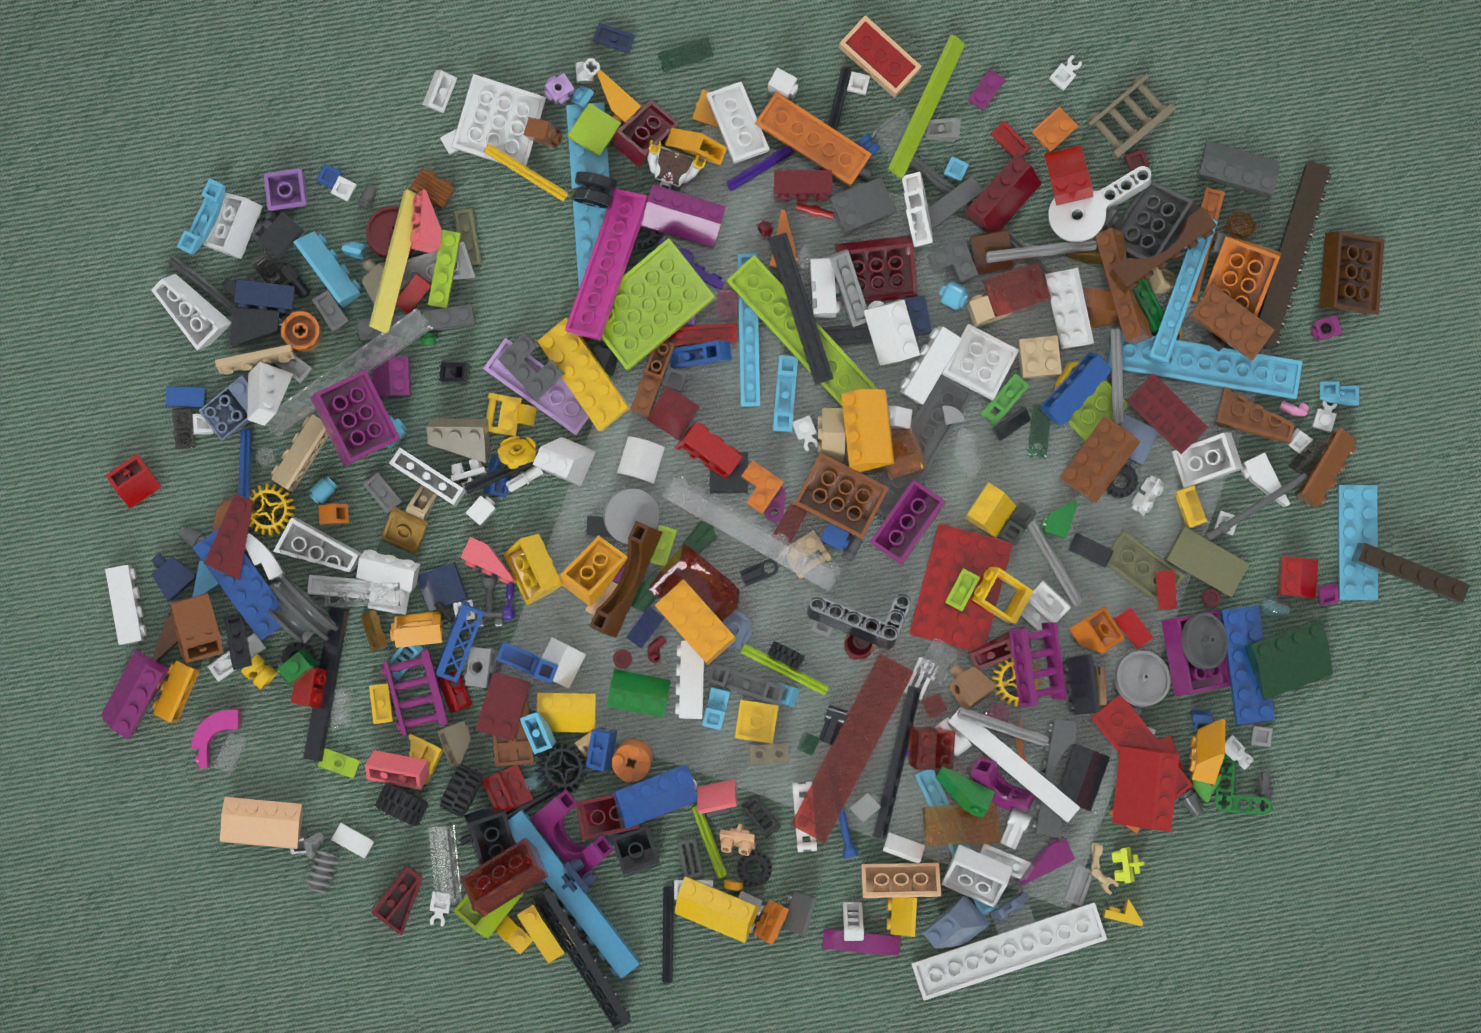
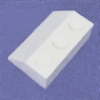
M225 193L219 216L203 245L241 259L246 251V246L253 233L256 221L260 217L263 206L245 197Z
M899 299L863 310L879 366L920 355L904 300Z
M959 845L951 859L941 885L995 908L1008 884L1013 868Z

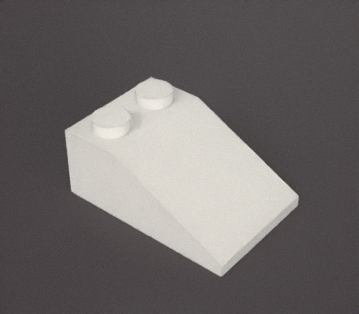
M1222 433L1194 443L1182 455L1177 450L1172 451L1184 488L1243 469L1231 433Z

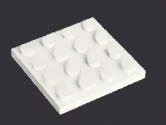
M473 74L451 148L500 163L484 153L486 146L491 144L526 166L533 141L524 136L528 117L540 119L546 97Z

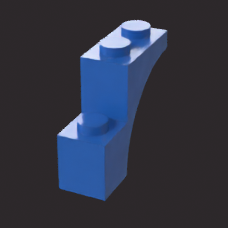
M502 642L496 658L497 661L515 667L551 684L559 666L555 662L541 658L535 653L506 642Z

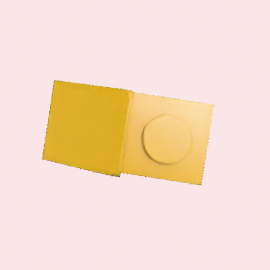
M1127 898L1123 913H1120L1121 909L1115 907L1103 910L1102 917L1138 926L1143 925L1142 920Z
M508 914L495 930L519 954L533 942L532 938Z

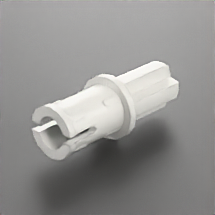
M533 466L524 472L521 471V474L507 481L506 486L510 492H513L525 484L529 485L530 481L543 475V472L537 466Z

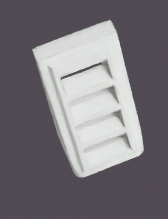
M843 902L845 941H862L864 939L862 902Z

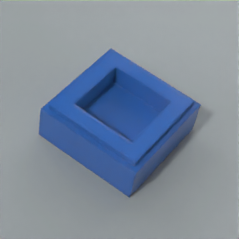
M324 164L316 181L333 189L342 172Z

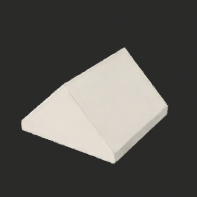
M628 436L617 473L654 484L665 447L645 439Z
M551 638L542 658L559 665L553 681L569 689L586 654L555 638Z

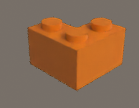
M753 460L741 476L742 479L756 487L746 505L762 515L784 483V481Z

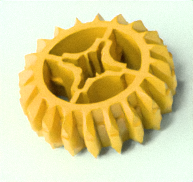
M265 484V490H263L262 486L259 485V492L257 493L253 489L251 492L254 497L249 496V499L254 501L251 514L252 521L249 527L252 528L256 525L255 532H259L262 528V535H265L268 530L269 535L273 536L274 529L277 534H280L279 527L285 530L286 526L284 523H289L290 521L288 516L295 517V514L289 513L290 510H295V506H289L294 500L292 498L286 499L290 495L289 492L282 495L284 491L282 487L277 491V485L273 484L270 490L269 484ZM266 495H277L282 501L271 503ZM261 498L262 507L254 513L255 504ZM267 504L270 507H274L271 515L265 512ZM284 507V514L277 522L276 513ZM267 516L272 525H262L256 518Z
M1011 657V662L1008 659L1003 661L1005 663L1004 666L1001 663L997 664L1001 670L994 669L993 672L998 674V677H992V680L997 681L998 684L995 685L999 687L995 695L1002 693L1001 701L1008 698L1006 704L1010 705L1011 701L1014 700V707H1017L1019 698L1010 695L1004 689L1006 686H1013L1016 692H1018L1017 684L1008 683L1016 679L1013 657ZM1011 666V678L1009 680L1002 681L1004 672L1007 668ZM1040 666L1033 668V671L1040 670ZM1038 678L1034 679L1036 690L1041 689L1037 686L1038 684H1044V681H1038Z

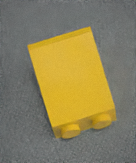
M988 482L964 518L992 537L997 538L1017 506L1003 491Z

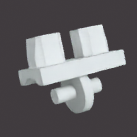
M475 459L469 460L471 470L464 472L462 463L451 465L452 481L458 482L468 479V481L461 483L462 488H464L466 483L473 481L472 477L486 474V469L480 461Z

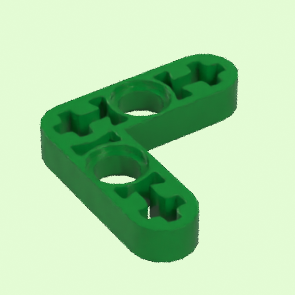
M1224 756L1223 762L1229 759V763H1232V767L1228 768V773H1232V777L1223 775L1221 781L1224 778L1229 779L1231 787L1225 790L1221 787L1220 783L1217 786L1215 800L1217 809L1222 812L1259 815L1270 813L1273 806L1268 798L1234 795L1236 761H1233L1229 756ZM1221 765L1220 769L1225 773V767ZM1220 791L1225 793L1231 792V796L1226 795V801L1230 802L1226 809H1223V805L1219 803L1224 799V795H1220ZM1252 799H1256L1255 804H1261L1262 800H1264L1265 804H1268L1269 807L1264 812L1258 807H1254L1255 811H1251L1253 808ZM1240 800H1248L1249 808L1247 810L1239 808Z

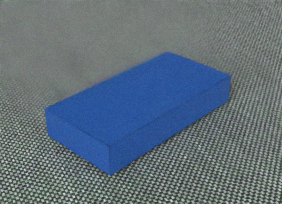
M167 386L166 406L202 408L205 406L206 388Z

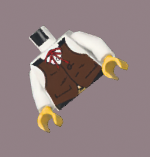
M650 140L648 164L650 171L654 174V178L661 180L660 187L671 189L672 184L676 186L686 184L705 166L707 159L699 161V154L696 155L694 160L692 156L661 146L660 141L659 145L655 146L652 144L653 140Z

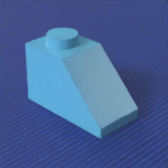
M538 711L520 718L534 754L554 746L556 740L551 728Z

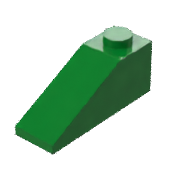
M942 766L936 775L937 781L965 811L973 816L983 818L990 806L995 791Z

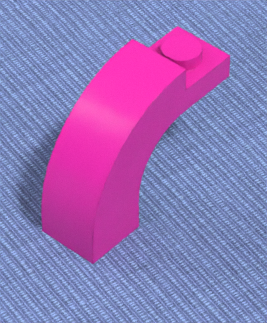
M224 710L214 713L199 725L193 736L191 749H199V753H196V764H199V768H210V744L217 733L228 729H241V710Z

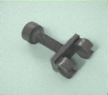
M481 578V586H484L486 589V612L482 617L479 628H484V617H495V628H503V613H494L492 611V589L494 586H497V578Z

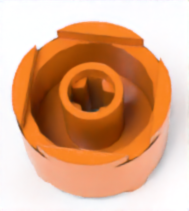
M297 311L290 314L283 321L281 335L287 345L291 344L293 350L308 352L315 349L320 343L322 328L314 316L304 311ZM301 328H303L306 331L302 334V336L299 333H297L298 331H301Z
M633 738L623 741L616 749L612 758V767L615 774L627 783L643 779L651 768L653 752L644 741Z

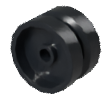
M577 172L575 183L580 187L572 190L571 200L596 208H612L614 198L608 193L616 191L617 180L596 173Z

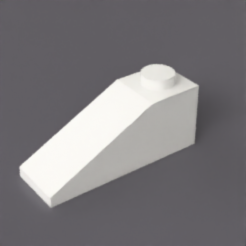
M1265 453L1242 463L1243 469H1241V472L1245 479L1248 478L1252 484L1267 495L1282 487ZM1286 494L1275 500L1282 507L1290 505Z

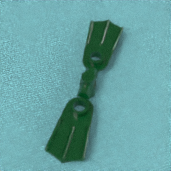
M703 521L697 524L679 547L678 555L661 572L652 574L640 584L632 601V608L645 612L666 586V577L672 572H677L683 560L690 561L718 538L713 525L706 524ZM686 548L690 551L687 556L683 554V550ZM657 577L661 578L660 584L655 583Z

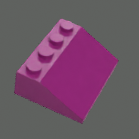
M366 370L322 389L310 397L345 467L400 440Z
M1218 610L1202 612L1213 614L1220 620ZM1195 614L1161 620L1175 696L1190 695L1230 686L1226 657L1215 668L1199 669L1193 666L1184 654L1181 641L1182 630L1186 621Z

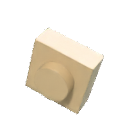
M591 732L575 742L585 758L588 756Z

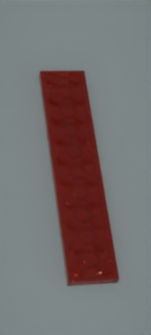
M879 654L790 824L791 826L823 843L826 842L914 671Z

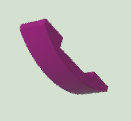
M824 929L822 948L899 956L901 936L864 933L862 941H845L843 930Z

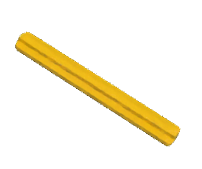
M488 144L484 149V153L561 201L567 198L568 192L493 145Z

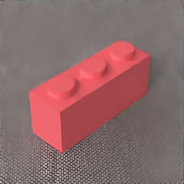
M374 750L365 764L367 780L421 790L429 777L428 760Z

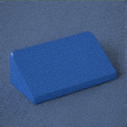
M491 456L488 473L506 466V464L502 463L498 456ZM511 475L484 487L483 493L506 498L508 491L506 482L510 480Z

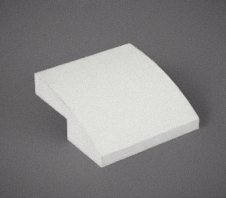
M1042 581L1033 590L1034 592L1021 616L1039 631L1042 630L1041 623L1058 622L1071 608V605L1045 581Z

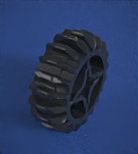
M557 743L556 747L553 746L543 751L544 754L538 755L541 761H537L535 764L540 766V768L536 769L535 772L541 775L537 777V780L543 779L544 782L541 783V786L548 785V792L553 789L555 795L559 793V790L560 793L564 790L572 793L573 788L575 790L579 788L578 783L582 784L584 782L581 777H585L587 773L582 770L587 767L582 765L581 762L585 761V758L580 759L578 757L581 755L580 751L574 753L575 746L569 749L568 743H565L563 747L561 743ZM556 754L554 766L547 767L549 759L552 755ZM565 756L570 758L573 764L567 763ZM561 766V767H564V769H566V770H564L563 772H561V771H559L558 769H555V768ZM574 771L572 780L566 784L568 772ZM549 774H554L559 783L555 782Z

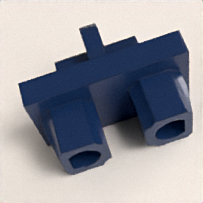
M579 858L570 863L566 862L563 865L572 876L571 879L566 873L562 876V879L565 881V884L561 886L563 889L569 887L574 892L577 890V887L573 882H576L584 893L590 890L589 887L596 879L590 872L582 878L577 874L585 866Z

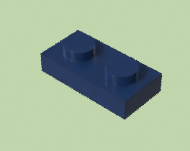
M599 23L593 42L629 54L635 35Z
M925 295L906 298L914 335L930 334L932 329Z

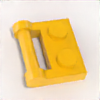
M488 393L487 399H489L486 419H488L489 432L516 436L518 423H516L518 406L522 404L523 399ZM496 401H501L498 427H493Z

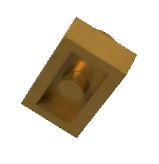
M376 610L360 615L371 651H377L386 647V636L382 631L380 618Z

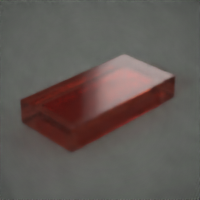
M790 503L772 537L789 546L807 512Z

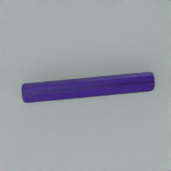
M787 145L727 181L728 188L731 191L735 190L792 155L794 150Z

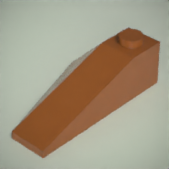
M1082 287L1091 329L1120 323L1111 291Z

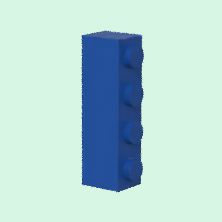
M1089 352L1039 408L1053 423L1063 426L1069 422L1074 412L1083 406V402L1096 391L1099 384L1108 378V374L1112 369L1100 355Z

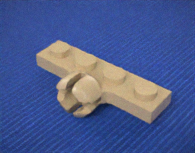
M290 344L217 359L215 364L220 374H232L237 370H248L250 372L259 362L268 365L276 362H289L291 359H295V353Z

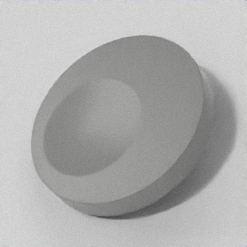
M636 488L622 489L612 495L607 501L603 513L604 525L614 539L628 544V537L635 521L655 529L657 528L659 509L655 500L648 493Z
M1135 651L1119 662L1115 671V684L1120 695L1130 704L1138 707H1149L1161 701L1169 691L1171 683L1170 672L1165 662L1156 654L1148 651Z

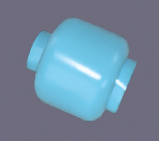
M953 281L949 282L947 286L943 285L939 292V295L942 296V304L955 310L960 307L963 308L969 296L964 286Z

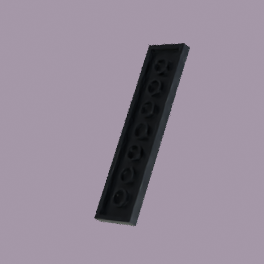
M547 889L534 897L533 900L614 1030L632 1022L629 1011L622 1007L619 1002V995L612 991L609 986V979L605 974L602 975L599 970V963L595 958L591 957L587 944L579 938L577 928L569 922L566 910L558 904L556 894Z

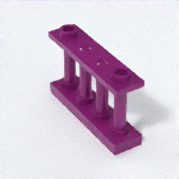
M1057 622L1041 623L1042 630L1028 633L1027 628L1009 630L1020 706H1037V698L1051 695L1052 699H1067ZM1043 638L1045 649L1031 652L1029 640ZM1046 657L1048 668L1033 671L1032 660ZM1049 676L1050 687L1036 690L1034 679Z
M430 649L422 650L421 655L418 656L419 658L392 665L389 664L387 659L383 661L384 665H381L383 676H387L399 720L396 721L397 730L402 732L403 736L408 734L407 728L433 721L439 722L440 726L449 723L438 679L435 675ZM419 665L425 667L426 674H423L422 677L394 683L392 672ZM422 684L430 686L431 692L428 695L399 702L397 691ZM426 703H434L436 711H433V714L404 721L403 709Z

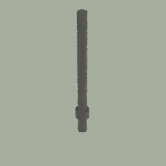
M1305 473L1299 475L1227 522H1221L1218 524L1219 527L1207 533L1206 536L1211 541L1222 533L1226 534L1230 531L1231 527L1308 480V477Z

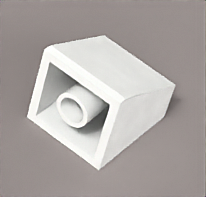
M561 437L541 446L533 465L547 473L581 486L596 451Z

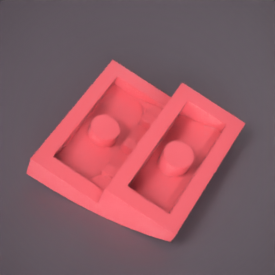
M732 779L699 786L697 788L698 813L702 814L737 806L736 780Z

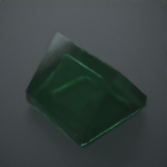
M804 731L797 749L812 756L819 743V738Z

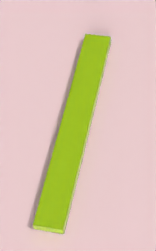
M950 35L888 167V170L898 178L903 179L965 47V44L956 35Z

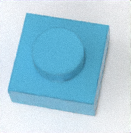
M580 86L573 93L571 102L585 108L594 92L590 88Z
M952 156L943 175L961 183L969 164Z

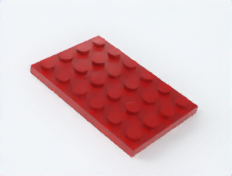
M938 523L909 635L971 652L986 644L994 614L972 599L976 588L984 579L983 576L987 569L998 567L1006 572L1013 544ZM964 568L979 576L980 579L961 612L946 604L945 601ZM998 577L985 599L995 607L1003 583Z

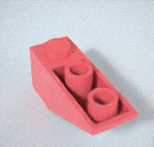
M423 189L413 198L414 213L411 218L413 224L410 235L411 249L432 254L440 249L442 230L427 191Z
M472 537L469 538L460 557L466 560L465 565L474 569L476 566L483 568L481 572L491 577L494 573L499 576L498 580L509 584L510 581L516 583V579L492 547Z

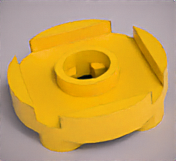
M520 436L509 437L500 443L501 447L498 448L499 460L508 465L510 469H516L521 465L533 462L536 458V444L528 437H526V440L520 439Z

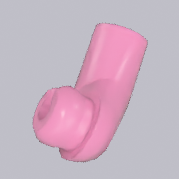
M1283 401L1280 405V410L1290 415L1304 417L1308 414L1309 406L1300 403L1299 407Z

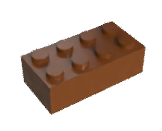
M1103 416L1059 479L1068 487L1096 504L1137 448L1140 441L1133 433Z

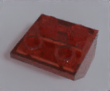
M929 726L911 727L909 765L916 770L941 769L942 766L947 769H953L955 731Z

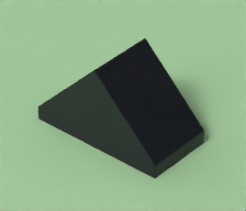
M441 362L439 382L469 385L470 364L467 362Z

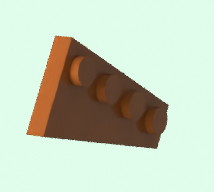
M1224 387L1215 424L1287 444L1291 442L1294 423L1265 410L1259 404H1254L1241 394L1234 393L1230 388Z

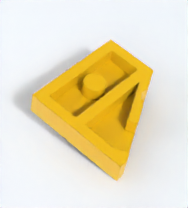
M409 734V757L428 760L429 777L424 783L428 785L444 749L416 735Z

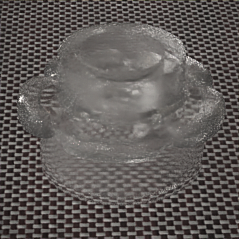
M262 447L257 451L256 460L258 463H261L262 466H268L270 463H273L275 456L271 448Z

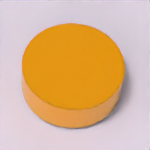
M724 880V888L740 891L743 889V882L739 880Z

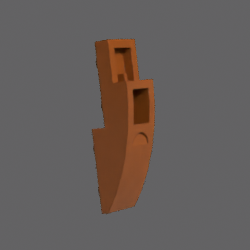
M664 341L651 352L630 411L645 417L649 416L675 344Z

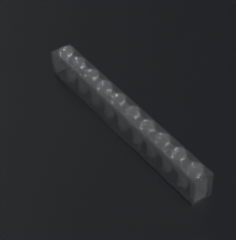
M416 308L392 325L389 332H382L282 403L277 413L266 424L270 433L280 437L316 412L310 399L314 393L363 370H366L368 374L433 329L434 327L425 313Z
M672 477L662 495L663 498L823 589L831 591L841 574V571L838 570V565L831 561L828 564L821 561L822 556L813 551L811 554L805 552L806 547L797 542L794 545L788 542L789 538L780 532L778 535H775L771 532V527L764 523L761 526L754 523L755 518L745 514L742 516L738 514L739 509L730 504L727 507L721 504L722 500L713 494L711 498L704 494L706 490L697 485L694 488L687 485L689 481L683 477Z

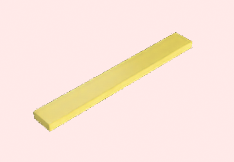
M408 189L403 193L369 323L370 327L383 333L389 332L411 247L410 235L413 228L411 218L414 213L413 198L416 193Z

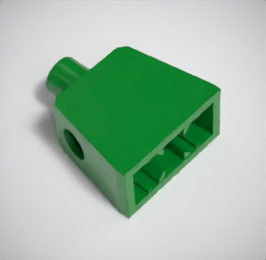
M305 649L297 652L277 669V672L287 685L291 687L310 669L316 667L318 663L308 650Z

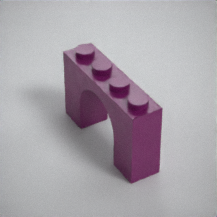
M564 790L531 817L530 820L565 863H570L577 858L582 861L585 866L577 872L582 877L612 853L614 848L603 835L588 846L578 845L568 837L564 829V817L578 803L567 790Z

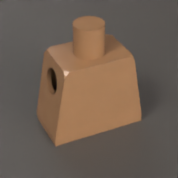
M956 664L949 671L955 678L949 688L962 708L970 710L988 698L997 687L976 667L972 666L964 672Z

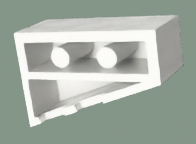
M810 259L812 313L814 319L836 318V314L840 312L839 301H836L839 287L838 283L835 282V274L830 259Z
M259 362L248 373L247 420L264 426L277 413L293 373Z

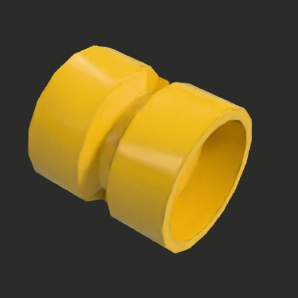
M256 654L252 658V666L244 667L241 673L248 679H253V684L262 690L273 680L278 672L271 665L266 666V661L259 654Z

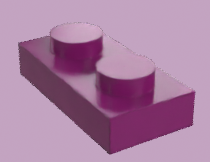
M989 69L968 98V101L981 111H984L1005 82V79Z

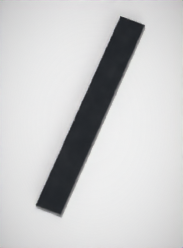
M787 233L770 237L768 242L814 384L832 380L834 378Z
M330 606L329 617L336 623L339 629L337 631L330 630L328 632L329 639L327 641L324 640L319 669L327 670L323 700L320 708L312 707L304 759L323 761L349 609Z
M908 687L873 835L875 838H887L922 690L918 687Z

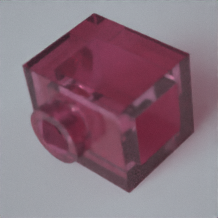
M989 703V709L985 710L984 715L1008 723L1010 705Z

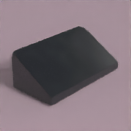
M1022 407L993 427L992 431L999 441H1002L1031 420L1026 407Z

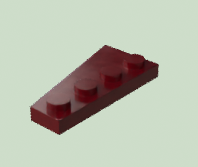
M235 493L204 564L240 580L254 501Z

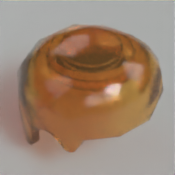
M1236 211L1227 217L1226 230L1233 238L1239 240L1246 239L1256 231L1257 223L1252 220L1251 214Z

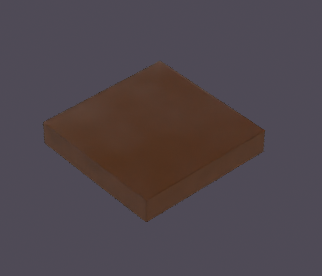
M1008 229L970 236L974 265L978 274L1014 268L1013 260L988 263L986 260V253L989 251L1011 249Z

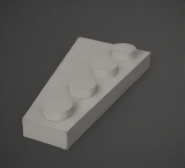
M464 241L460 242L453 280L476 278ZM438 250L432 254L426 253L408 259L403 277L410 282L418 273L428 282L432 281Z

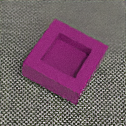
M1336 583L1317 588L1320 606L1339 602Z

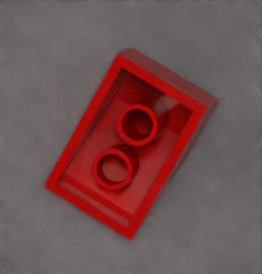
M1081 145L1044 154L1056 206L1094 197Z

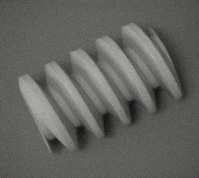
M317 850L316 853L321 857L314 858L318 865L311 866L315 872L309 873L313 879L306 880L310 885L307 888L327 894L328 890L324 887L331 886L327 879H333L334 877L329 872L336 871V868L332 865L339 863L335 859L338 856Z

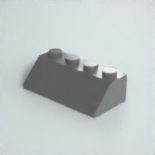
M1206 141L1196 178L1270 198L1274 193L1278 179L1280 161Z

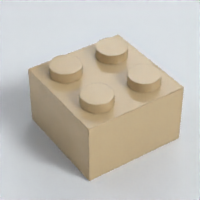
M1058 335L1019 339L1017 344L1021 378L1023 380L1055 377L1062 374Z

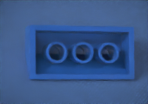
M687 764L612 792L625 829L697 802L694 781Z

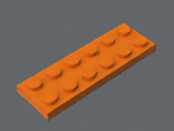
M778 92L774 94L755 122V125L822 169L832 170L833 176L850 187L872 156L870 152Z

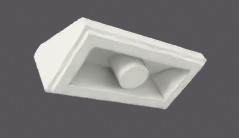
M436 70L422 105L444 113L457 77L442 70Z

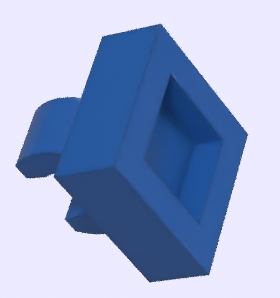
M1191 710L1190 718L1193 722L1194 730L1197 731V726L1200 723L1204 724V726L1212 723L1213 716L1210 711Z

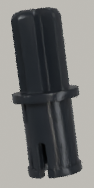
M287 262L280 267L281 272L289 281V286H294V290L301 299L311 292L301 280L302 276H298L290 263Z

